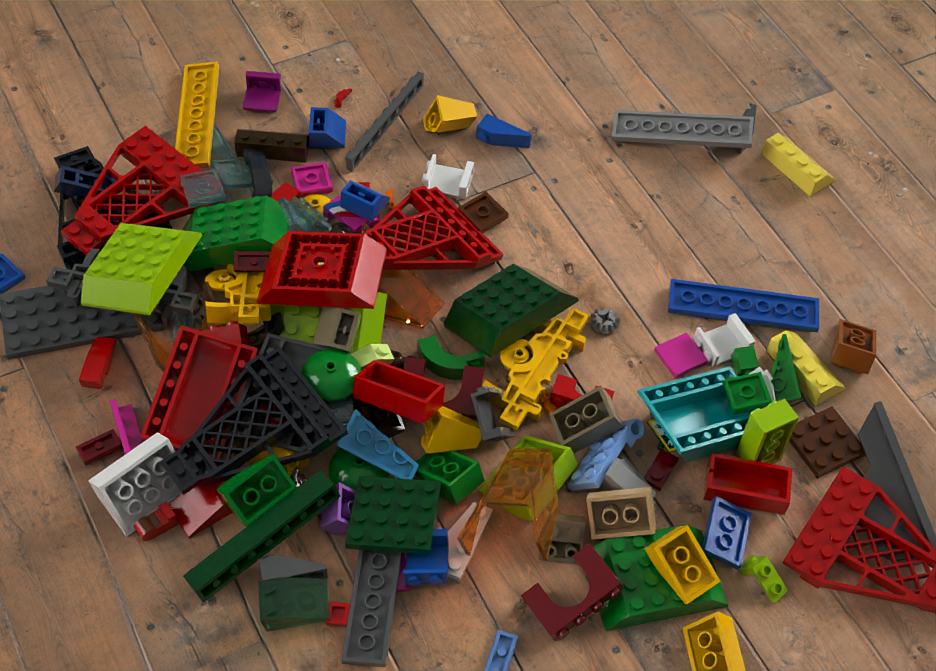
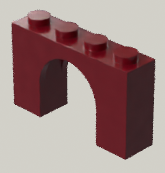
M405 357L403 370L424 377L426 360ZM464 366L459 393L452 400L443 402V406L473 419V416H476L471 394L477 392V388L482 387L485 369Z
M590 543L573 555L575 562L588 577L590 584L589 592L580 604L573 607H562L555 604L539 583H536L521 595L554 641L565 638L570 633V629L575 625H582L587 620L586 617L592 612L597 613L604 607L605 602L609 599L617 598L623 589L621 582Z

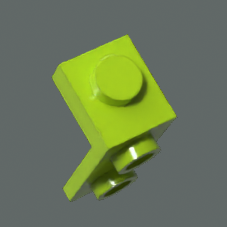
M751 555L744 560V564L739 568L742 575H755L772 603L777 602L788 592V589L767 556Z

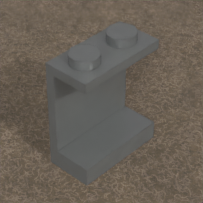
M488 386L477 388V392L472 393L471 398L483 441L498 442L514 437L515 434L512 428L496 427L489 401L490 398L502 395L503 391L495 389V387L488 388Z

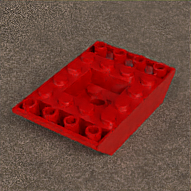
M288 231L273 244L256 302L257 304L374 309L387 248L366 234Z

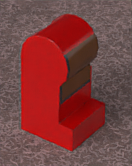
M167 502L159 505V509L148 516L140 518L134 524V528L143 541H149L178 525V522L171 507Z

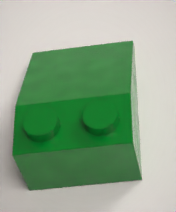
M455 451L426 453L416 461L419 466L415 474L421 480L441 481L440 496L455 505L485 481L479 462Z
M271 454L234 475L216 490L239 522L247 527L295 490L297 486L276 456Z

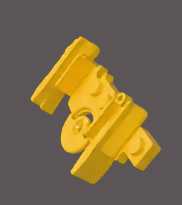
M234 263L213 267L215 271L205 277V285L209 289L225 292V297L230 299V303L206 302L207 323L226 324L238 321L239 323L251 325L259 323V321L271 320V304H257L256 302L265 272H235Z
M572 307L564 320L555 317L552 322L547 321L533 331L536 334L530 341L519 339L500 351L502 364L510 370L508 374L510 383L506 391L494 386L486 379L482 385L488 386V388L495 387V389L503 391L502 395L489 399L490 403L505 409L499 418L500 423L517 431L526 416L535 421L540 419L542 407L537 404L540 394H545L546 390L541 384L550 386V378L558 368L559 363L564 364L567 362L572 347L579 351L584 350L586 338L579 333L589 319L588 314ZM526 346L529 347L533 353V357L529 362H527L529 359V352L525 349ZM521 352L523 355L518 356L516 353Z

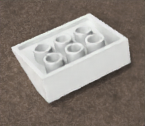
M158 432L88 480L99 500L126 536L135 531L134 524L140 518L159 509V505L167 502L169 505L182 493L160 462L174 453L175 450L170 440Z

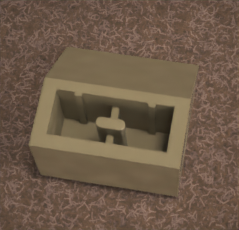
M323 307L313 344L331 349H339L351 354L361 321L360 313L337 307Z
M543 512L539 560L577 564L573 555L583 548L585 517Z

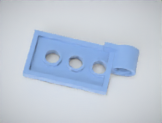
M639 419L621 421L623 428L591 444L588 453L580 461V466L571 476V480L567 485L570 490L599 488L606 472L618 457L624 445L626 444L628 448H631L636 439L643 436V423Z

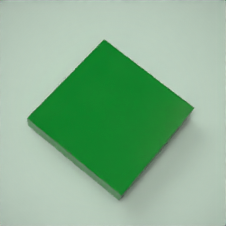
M761 372L722 380L733 415L754 411L758 408L763 409L772 402Z

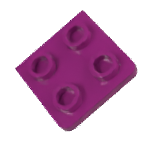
M246 71L247 89L243 109L277 112L282 90L281 74Z

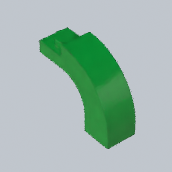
M436 335L417 340L419 357L426 360V368L437 376L451 380H462L464 366L484 368L485 356L481 351L454 356L446 353L440 347Z

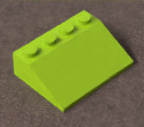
M524 435L478 491L481 495L514 516L533 522L576 469L578 463L570 447Z

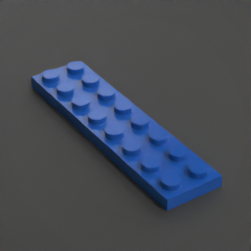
M671 279L668 313L727 321L729 315L736 313L742 323L818 333L819 298Z

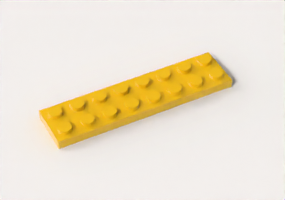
M218 61L188 64L184 67L175 149L199 168L210 167L219 77Z

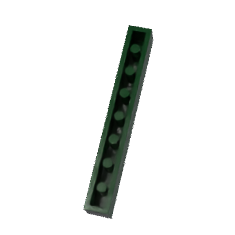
M320 470L224 545L207 556L198 565L190 569L183 577L204 603L257 562L258 559H261L340 497L337 488Z

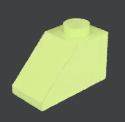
M369 344L351 354L358 361L361 371L374 359L391 365L394 360L388 344Z

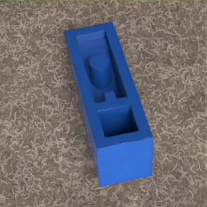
M489 114L485 115L476 129V138L490 145L530 148L531 133Z

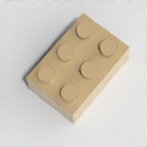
M651 487L591 492L588 494L586 500L592 539L655 534L656 521Z

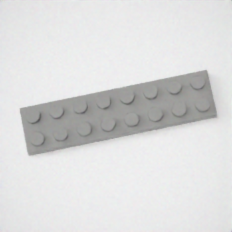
M615 110L612 141L751 148L754 117Z

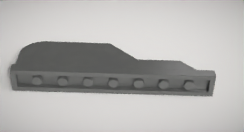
M882 401L876 402L858 433L870 465L864 478L879 486L936 550V534ZM877 496L873 498L864 513L867 518L886 529H890L896 520L893 513ZM898 522L894 528V533L924 550L901 522ZM872 534L873 539L879 538L876 535ZM885 542L876 544L878 552L887 551ZM891 545L892 550L898 549L897 547ZM904 553L896 554V561L905 560ZM884 556V558L891 560L890 556Z

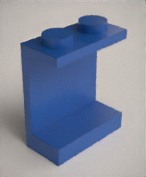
M448 529L434 530L430 555L406 553L405 570H403L405 585L419 586L432 584L439 586L441 584H448Z

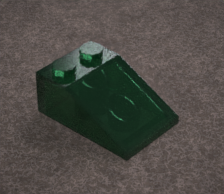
M278 577L258 581L260 622L266 632L331 620L327 579Z

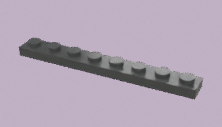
M418 71L414 77L412 76L409 79L408 84L402 87L400 93L392 99L388 108H385L382 115L375 119L372 127L366 130L362 139L356 142L352 151L346 154V169L353 172L424 86L423 73Z

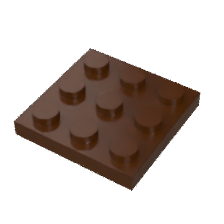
M833 406L797 422L789 440L816 478L865 456L861 442Z

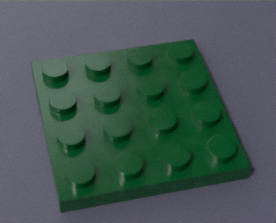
M359 476L345 540V548L430 555L441 494V481Z

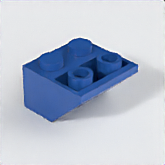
M311 107L309 146L313 148H345L346 120L329 108Z
M350 181L341 191L340 207L372 222L388 203L390 197L360 183Z

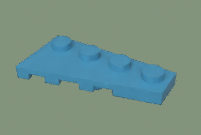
M355 409L346 426L348 435L340 439L336 446L398 479H412L419 465Z

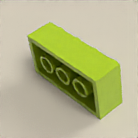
M786 399L778 402L773 401L767 407L755 409L750 413L735 457L769 464L776 463L782 459L799 419Z

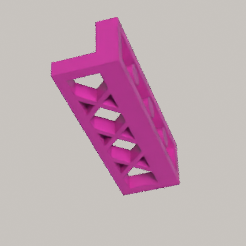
M116 399L110 400L126 455L143 443V439L140 438L141 433L132 404L118 408Z

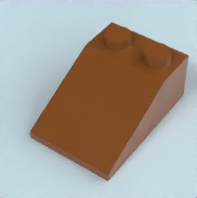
M840 319L831 353V363H834L837 367L852 369L859 374H869L876 357V330Z

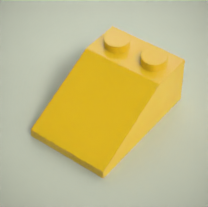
M688 525L676 527L644 548L655 568L685 604L690 603L721 582Z

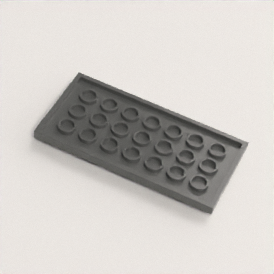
M48 285L0 294L7 360L93 344L97 336L120 339L164 330L162 315L159 312L156 315H152V313L150 315L82 306L81 303L77 308L73 306L71 299L67 297L68 290Z

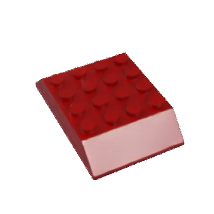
M180 326L140 438L147 440L158 432L170 440L173 448L179 449L185 440L193 436L245 368L244 364L257 356L258 348ZM248 378L232 397L236 404L240 400ZM230 402L224 407L215 421L234 409ZM210 438L206 441L205 445L215 446L217 438ZM221 439L220 446L227 447L230 439ZM205 450L210 458H212L213 451ZM218 452L216 459L221 460L224 452Z

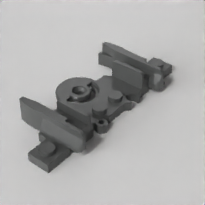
M92 248L86 255L83 264H75L72 270L53 267L46 281L47 285L68 290L67 297L71 299L73 306L78 308L81 303L84 274L100 253V249ZM185 266L181 267L173 282H171L152 311V315H156L157 312L162 313L166 305L161 317L163 324L166 326L169 325L175 311L192 315L199 301L198 295L185 292L189 282Z

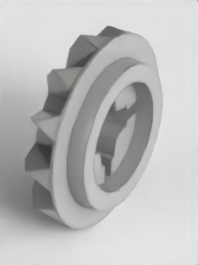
M603 307L601 310L596 309L594 313H591L590 325L595 331L602 334H610L618 329L620 318H618L617 312H612L611 308L606 310ZM608 317V321L602 324V319Z

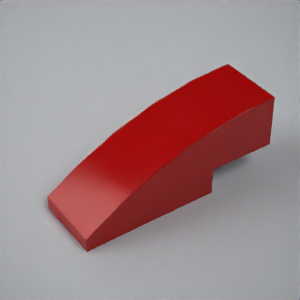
M96 337L87 354L79 377L82 387L102 389L105 375H108L117 342L116 339Z

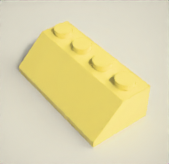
M777 133L766 139L762 155L809 196L814 195L835 181L833 176L787 137Z
M786 330L771 338L767 352L775 360L782 334L787 335L799 388L815 406L845 390L846 387L797 333Z

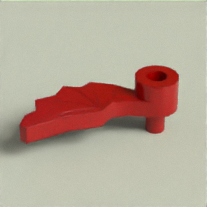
M352 89L338 91L334 100L336 108L342 107V100L352 92Z

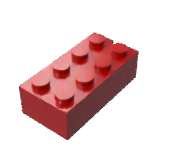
M375 359L354 377L353 398L396 413L399 416L407 417L418 423L425 424L443 406L444 384Z
M711 453L707 464L703 500L712 501L717 496L739 507L785 515L790 505L793 468Z

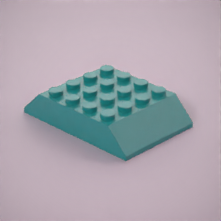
M730 366L646 387L637 391L678 453L687 462L711 456V453L718 454L738 448L750 413L752 412L736 415L732 413L722 384L724 379L738 377Z

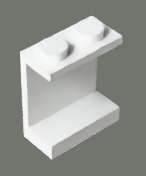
M433 154L431 161L428 160L427 174H423L422 184L428 189L437 187L445 196L466 200L474 173V162L467 161L465 170L436 164V154Z
M736 313L729 315L726 325L704 333L698 327L694 336V343L701 349L712 367L731 361V354L735 348L754 346L756 342Z

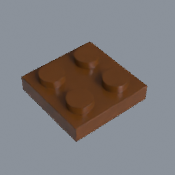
M487 192L458 207L482 233L506 220L509 215Z

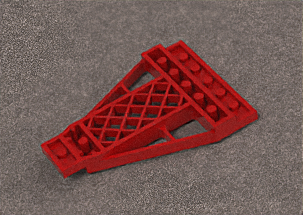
M145 125L117 146L76 212L75 220L61 230V235L87 255L92 248L99 249L101 246L106 245L121 223L155 226L192 214L195 209L210 206V200L223 191V186ZM120 155L135 166L134 169L124 176L119 175L112 169ZM107 175L116 180V182L96 195ZM139 180H150V184H139ZM125 190H136V194H125ZM139 190H149V194H139ZM152 190H163L159 194H152ZM172 197L185 206L168 213L160 208L161 205ZM112 200H122V204H112ZM125 200H136V204H125ZM138 200H149L146 204H138ZM98 210H109L108 214H99ZM111 210H122V214H111ZM125 210H136L131 215H125ZM153 211H155L159 215L150 219L143 220ZM111 220L122 221L118 225L111 224Z
M425 185L411 189L410 194L372 229L366 230L363 233L387 248L383 270L477 269L502 260L504 255L437 187L428 189ZM408 204H411L419 214L406 217L401 210ZM394 217L397 219V221L388 223V222L391 221ZM455 249L465 260H448L442 252ZM430 256H431V257H434V258L436 259V260H421V259H424V258H427V257H430Z
M842 466L782 564L801 574L799 578L817 589L824 587L897 602L936 614L935 548L879 486ZM875 496L896 517L890 529H886L864 515ZM898 522H901L924 550L894 533V528ZM866 531L869 540L859 541L857 533ZM852 534L854 543L846 544ZM872 534L876 535L879 538L873 539ZM885 542L887 551L878 552L876 544ZM871 545L873 553L864 555L861 546ZM891 545L897 547L898 549L892 550ZM856 547L859 556L852 557L848 554L847 549ZM904 553L906 562L897 564L895 555ZM890 556L892 565L883 566L880 557ZM910 556L916 558L917 560L911 561ZM875 558L878 567H869L866 560ZM835 560L862 575L856 586L825 579ZM923 564L926 573L916 575L914 566ZM909 567L911 576L902 577L899 568ZM894 569L897 578H888L885 571ZM866 577L892 593L863 588L861 584ZM927 578V580L921 588L918 579ZM914 581L916 590L910 591L905 587L904 582Z

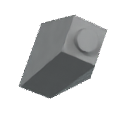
M621 455L620 458L614 460L606 472L601 492L651 486L627 457ZM652 489L653 505L655 507L657 503L654 501L656 492Z

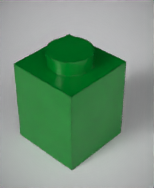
M754 346L735 348L731 354V360L737 376L748 375L759 367Z

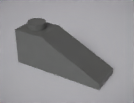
M267 555L262 559H258L264 592L328 578L327 566L325 564L283 555Z

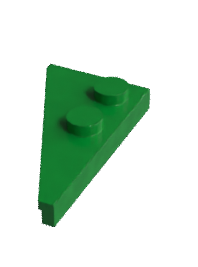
M782 334L771 372L773 377L771 382L774 386L776 401L786 399L789 403L802 400L788 338L786 334Z

